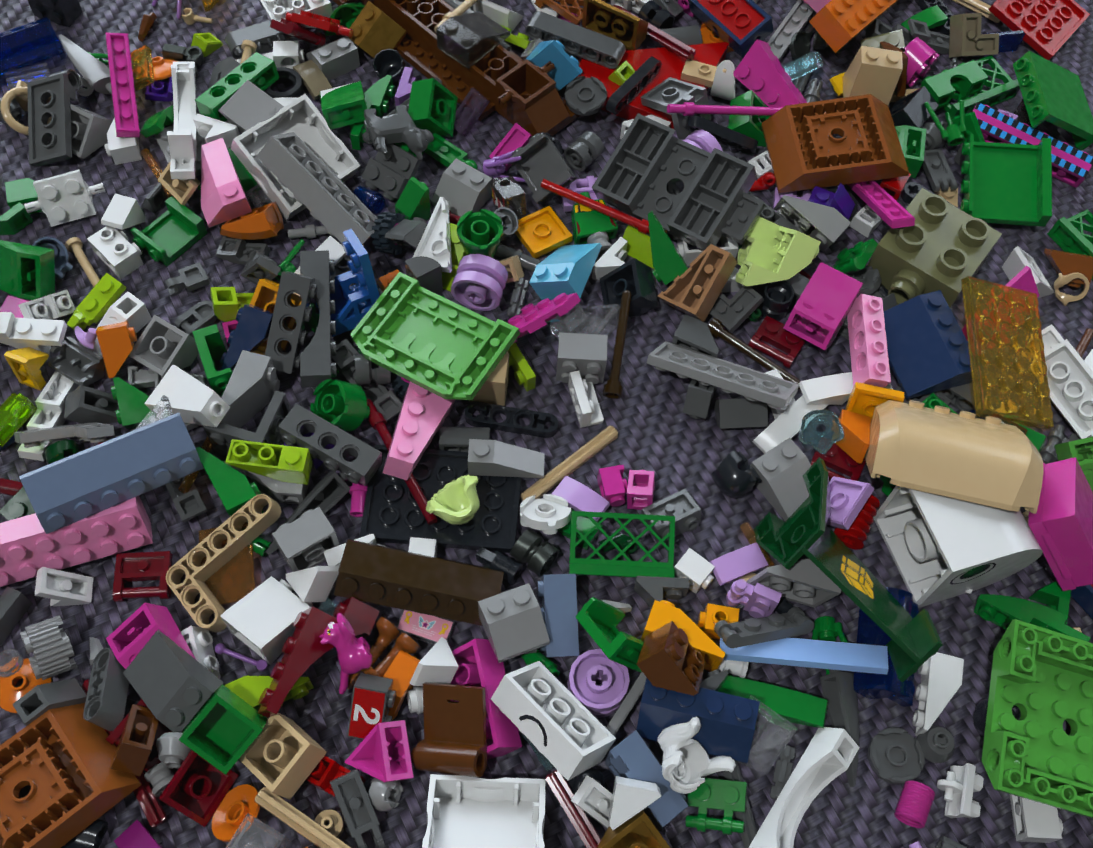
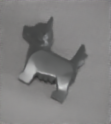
M406 105L396 106V114L383 116L382 118L376 116L375 108L364 110V127L366 132L369 133V139L374 143L377 151L387 154L386 145L404 142L416 154L417 158L422 160V152L427 149L428 143L432 142L434 137L429 130H421L416 127L407 112Z

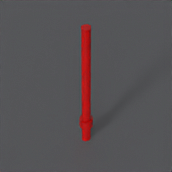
M543 179L541 183V188L638 229V232L645 235L647 233L650 234L648 220H639L546 179Z

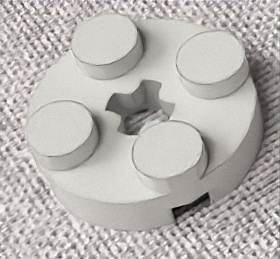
M543 494V498L535 499L534 495L524 499L520 504V524L524 527L542 530L547 535L556 534L558 529L566 526L571 519V507H568V502L556 495Z

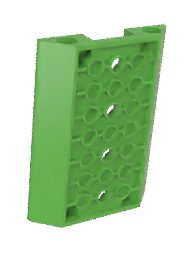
M1017 619L1011 621L993 653L982 763L994 790L1093 818V643ZM1013 705L1020 709L1021 716L1019 720L1012 714ZM1065 720L1071 727L1069 735L1063 730V722Z

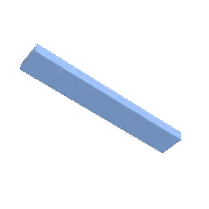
M720 638V648L725 652L723 660L888 674L887 646L784 638L729 648L723 642V639Z

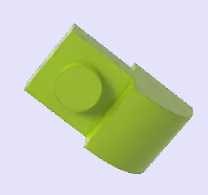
M211 287L210 294L216 317L224 322L236 320L239 309L243 308L245 304H250L254 293H236L235 287Z

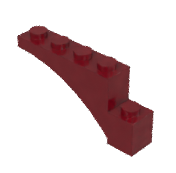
M354 597L339 602L333 612V616L313 606L304 612L301 611L293 624L296 627L293 636H289L283 645L282 652L285 654L281 662H277L271 672L270 677L273 678L269 688H265L260 696L258 703L261 707L258 714L267 718L276 715L285 697L300 676L324 653L334 648L329 643L321 644L320 641L322 639L319 636L324 633L330 622L338 623L336 618L338 613H342L354 629L356 638H365L370 635L380 611Z

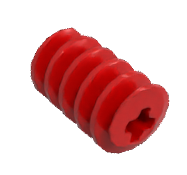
M870 495L848 530L835 528L834 533L848 548L859 550L864 547L862 541L867 539L866 533L871 528L869 525L873 524V516L877 514L876 508L880 506L879 499Z

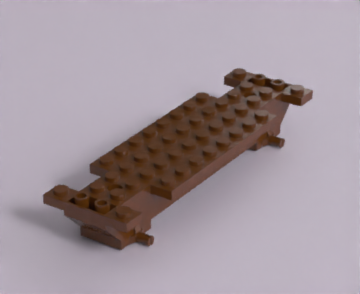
M333 0V1L340 6L341 4H344V3H356V2L359 1V0ZM360 0L365 5L370 1L408 32L395 50L428 79L438 78L441 80L443 86L458 97L457 103L479 121L497 111L513 125L517 123L532 136L542 132L553 136L581 116L569 110L565 99L562 101L556 90V82L548 76L547 73L555 69L551 61L539 67L527 59L523 60L510 50L509 52L463 15L457 19V22L451 28L447 27L441 34L436 33L434 28L442 21V17L448 12L455 10L444 0Z

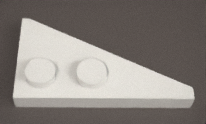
M440 197L413 257L424 256L432 258L441 265L442 272L451 273L449 203L444 197Z

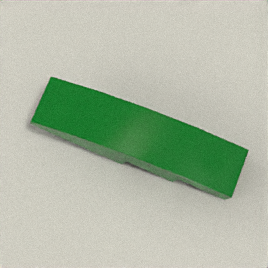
M728 676L718 691L760 701L758 714L767 715L769 719L824 728L828 700L795 690L734 676Z

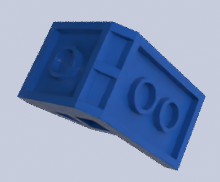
M352 228L343 231L345 241L342 242L346 255L350 256V261H347L350 271L337 275L333 279L335 280V294H331V300H335L336 314H331V320L336 322V335H332V337L355 329L380 297L368 252ZM316 303L315 305H316L317 311H318V313L320 314L319 308H318L317 303Z

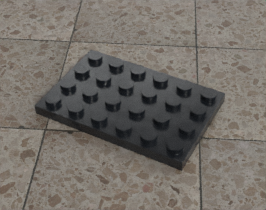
M374 444V448L382 452L383 463L368 483L360 538L374 534L376 542L409 544L410 537L436 539L437 547L479 550L480 547H483L493 552L495 550L505 553L511 552L516 540L521 477L470 475L478 477L476 490L480 501V508L475 513L474 518L462 525H452L436 516L437 522L429 525L404 479L383 473L389 451L385 445ZM436 449L425 450L412 474L427 501L431 500V497L439 489H443L452 480L468 475V452Z

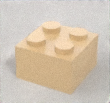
M277 713L266 721L263 731L239 760L272 793L290 800L327 752L292 719Z

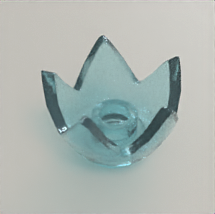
M814 410L807 413L802 419L799 441L812 445L821 454H825L832 447L833 443L844 438L843 427L839 422L838 416L832 411ZM823 424L826 429L823 432H819L816 430V426Z

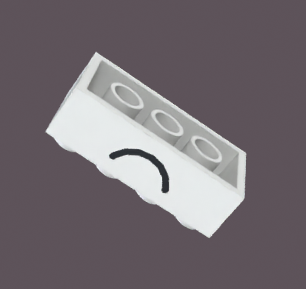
M540 661L504 675L491 698L500 711L516 725L519 731L533 743L538 751L550 761L567 781L600 763L616 740Z

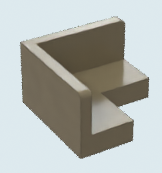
M982 13L953 15L950 17L949 58L998 55L999 33L981 34Z

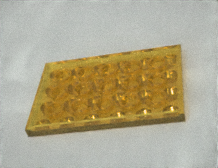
M971 276L961 279L976 416L986 418V416H993L995 413L1016 424L1041 429L1054 427L1037 294Z

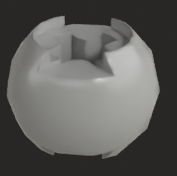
M373 778L368 792L372 807L378 811H391L399 805L398 802L403 792L400 781L383 782Z

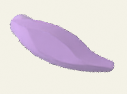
M76 326L75 335L77 340L84 347L93 349L97 337L96 329L89 328L87 332H84L79 326Z

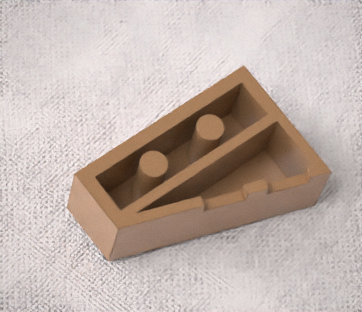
M710 244L689 264L690 267L681 276L678 275L673 280L674 283L665 292L662 291L658 297L665 304L704 322L738 261L730 252Z

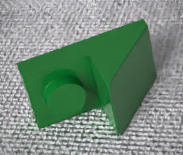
M1055 581L1035 592L1029 599L1046 604V607L1068 616L1071 590L1062 591L1058 581Z

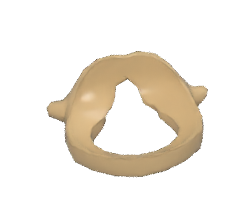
M1078 272L1068 275L1059 273L1058 278L1054 282L1055 296L1066 306L1068 302L1083 299L1089 290L1090 283L1084 274ZM1075 278H1080L1084 281L1085 288L1079 295L1072 296L1059 291L1060 287H1063Z

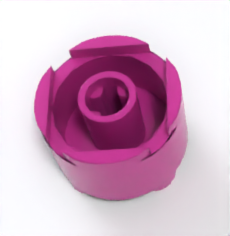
M918 37L913 39L904 48V53L908 57L906 85L910 88L919 81V77L924 78L931 71L930 64L933 65L940 57L935 50Z

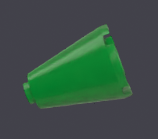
M480 209V212H473L471 210L460 217L457 222V236L466 256L469 254H481L494 258L503 236L502 221L494 212L486 209Z

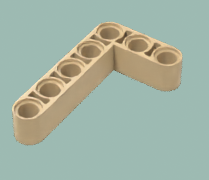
M259 494L253 497L167 571V584L199 627L212 632H220L226 628V624L221 618V615L226 610L211 592L205 581L278 520L281 515V507L269 496ZM269 504L268 510L262 514L263 507ZM248 521L247 528L242 531L243 524ZM227 539L226 546L221 549L222 542ZM207 556L205 564L201 566L202 559ZM186 574L185 580L180 584L181 577ZM200 593V599L195 603V597ZM215 613L214 621L209 624L210 616Z

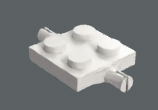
M79 169L34 181L33 185L38 194V201L25 203L24 205L27 213L42 209L52 227L96 215L92 195L106 191L103 183L88 186Z

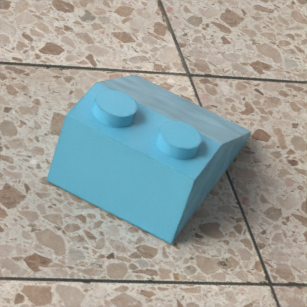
M600 243L561 246L537 264L529 284L541 300L546 298L553 300L562 293H566V295L577 293L579 298H581L602 245Z

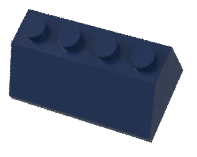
M646 678L637 732L643 739L658 742V736L663 729L671 725L687 723L693 717H698L701 727L699 732L691 739L698 741L708 755L729 756L736 762L748 764L760 701L701 687L698 694L694 696L655 687Z

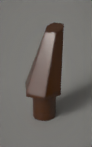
M150 12L148 15H143L138 35L139 41L143 42L153 28L154 21L157 19L155 13Z

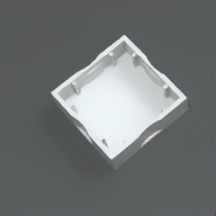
M306 94L280 109L272 118L256 124L234 138L231 145V150L272 202L276 201L279 211L286 221L307 207L299 203L294 198V194L288 188L282 186L278 178L271 171L267 170L262 165V161L257 157L258 153L272 136L294 132L343 183L356 175L360 168V164L344 143L330 130L325 118Z
M430 774L427 801V830L423 838L422 848H544L546 779L507 777L482 779L460 775Z

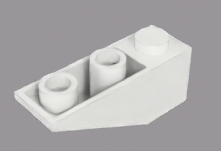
M127 291L109 307L97 328L128 321L129 327H134L137 333L152 318L145 304ZM96 337L94 348L91 350L102 356L99 341Z
M937 652L919 667L918 673L921 674V682L918 684L915 698L919 702L918 710L915 711L913 716V726H916L915 736L924 734L929 730L962 685L964 659Z

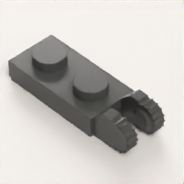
M355 769L330 781L350 835L355 839L357 847L367 848L361 834L370 829L376 846L378 848L386 847L378 828L380 824L358 770Z

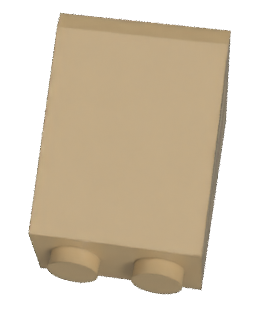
M861 46L843 76V98L872 94L886 105H889L903 70L902 52Z

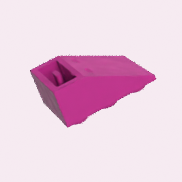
M821 262L795 304L783 329L826 350L836 338L864 283Z
M144 603L106 638L117 661L125 669H127L157 630L164 633L195 659L167 607Z

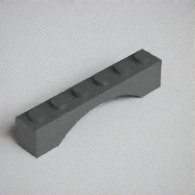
M329 250L300 251V274L315 278L314 284H317V292L314 299L320 311L319 324L315 335L300 354L302 388L317 387L322 381L337 377L336 363H332V356H336V341H331V335H336V322L331 320V314H336L335 300H331V294H335V280H330V274H335L334 260H330Z

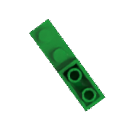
M391 75L383 77L364 92L367 109L375 108L376 116L380 118L384 116V113H388L390 98H393L395 95L396 87L393 85ZM364 121L350 125L352 149L361 151L363 144L366 143L362 137V134L366 132Z
M980 594L974 609V613L978 614L981 618L991 621L1007 630L1012 620L1017 619L1087 642L1091 638L1066 625L1069 616L1025 599L995 594Z

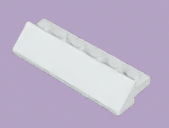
M1051 324L1035 335L1030 334L1011 345L1010 348L1079 438L1093 437V371L1067 339L1064 340Z

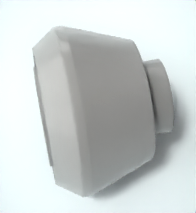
M164 733L156 740L158 758L167 768H179L191 751L189 747L179 741L182 733Z

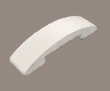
M802 395L752 442L765 454L788 438L792 439L828 405L807 404Z

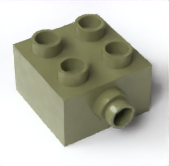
M922 188L906 208L915 218V226L890 228L878 243L867 266H872L873 269L879 270L882 279L881 283L888 290V295L895 294L897 305L918 295L941 290L951 309L982 267L1002 233L988 226L982 219L972 217L951 205L942 196L932 194Z

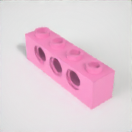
M860 294L847 314L853 387L855 382L884 388L891 383L883 301L880 297Z

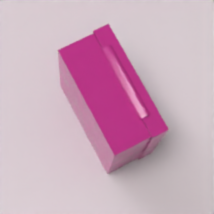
M1076 457L1048 464L1043 463V481L1036 514L1029 511L1028 525L1039 543L1062 591L1093 584V492Z

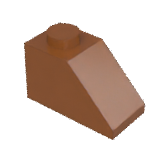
M1045 248L1044 254L1057 275L1059 273L1068 275L1078 272L1084 274L1089 283H1091L1093 276L1092 256ZM1075 278L1066 285L1080 288L1084 281L1080 278Z

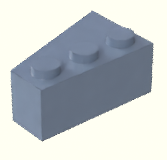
M576 574L542 575L541 581L537 582L538 597H542V608L540 609L550 644L540 647V651H545L546 657L579 656L578 620L575 617L577 615Z
M637 730L609 751L605 764L614 776L656 783L660 788L661 797L643 809L659 832L688 807L685 794L672 790L670 782L664 779L662 775V765L659 764Z

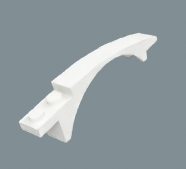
M173 62V65H171L174 131H167L171 157L170 175L171 179L183 181L195 179V161H197V129L193 120L197 115L195 102V62Z
M0 312V343L17 349L31 347L49 354L51 346H62L67 330V324L64 320L15 318L12 312Z

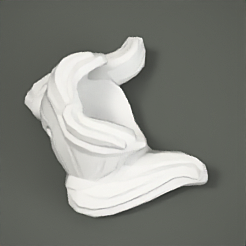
M693 717L687 723L671 725L663 729L658 736V743L663 751L662 775L664 779L670 782L672 790L678 793H691L697 790L700 784L705 782V778L701 777L721 771L733 772L736 767L735 760L729 756L722 755L709 759L701 744L691 739L699 732L701 727L698 717Z

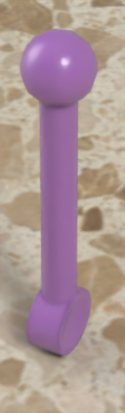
M222 643L215 646L217 654L225 653L256 666L261 672L265 671L268 667L265 660H254L225 648V645Z

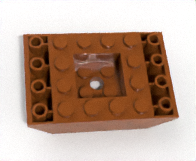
M872 94L786 105L761 125L772 170L776 178L778 193L814 189L815 186L822 188L837 186L840 183L844 185L909 176V170L889 107ZM833 134H838V135L841 136L842 138H838V139H837V138H834L832 135H833Z
M85 703L49 709L0 745V848H61L142 785L136 775L111 769L117 747L114 743L111 745L105 740L109 736L105 729L83 718ZM27 785H31V790L28 793V795L23 798H19V792L21 791V789Z

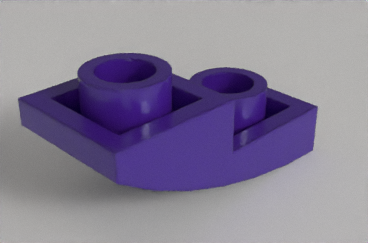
M172 76L169 82L147 80L145 100L173 101Z

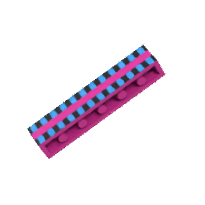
M978 102L972 110L976 114L985 142L1038 145L1042 138H1051L1052 177L1075 188L1086 178L1093 164V156H1090L1087 152L1069 146L1066 142L1059 141L1047 133L1040 132L1026 123H1021L1007 114H1002L988 105Z

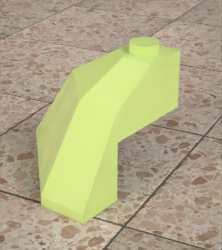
M759 216L745 238L742 249L738 250L737 264L741 267L736 274L735 281L748 287L788 280L811 264L812 260L819 253L821 241L797 230L779 226Z

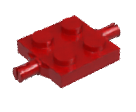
M302 10L300 14L287 12L285 20L297 23V25L304 24L335 32L338 36L342 35L349 38L353 35V29L340 25V20Z

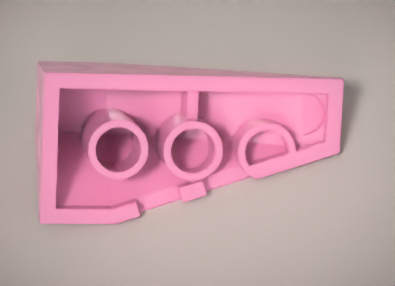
M223 138L201 145V209L209 228L252 212Z

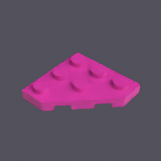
M562 293L553 300L546 298L537 305L530 303L521 309L522 313L520 315L510 318L507 322L519 328L520 334L517 338H520L528 332L531 334L547 325L546 322L558 315L561 317L568 313L581 300L577 293L569 295Z

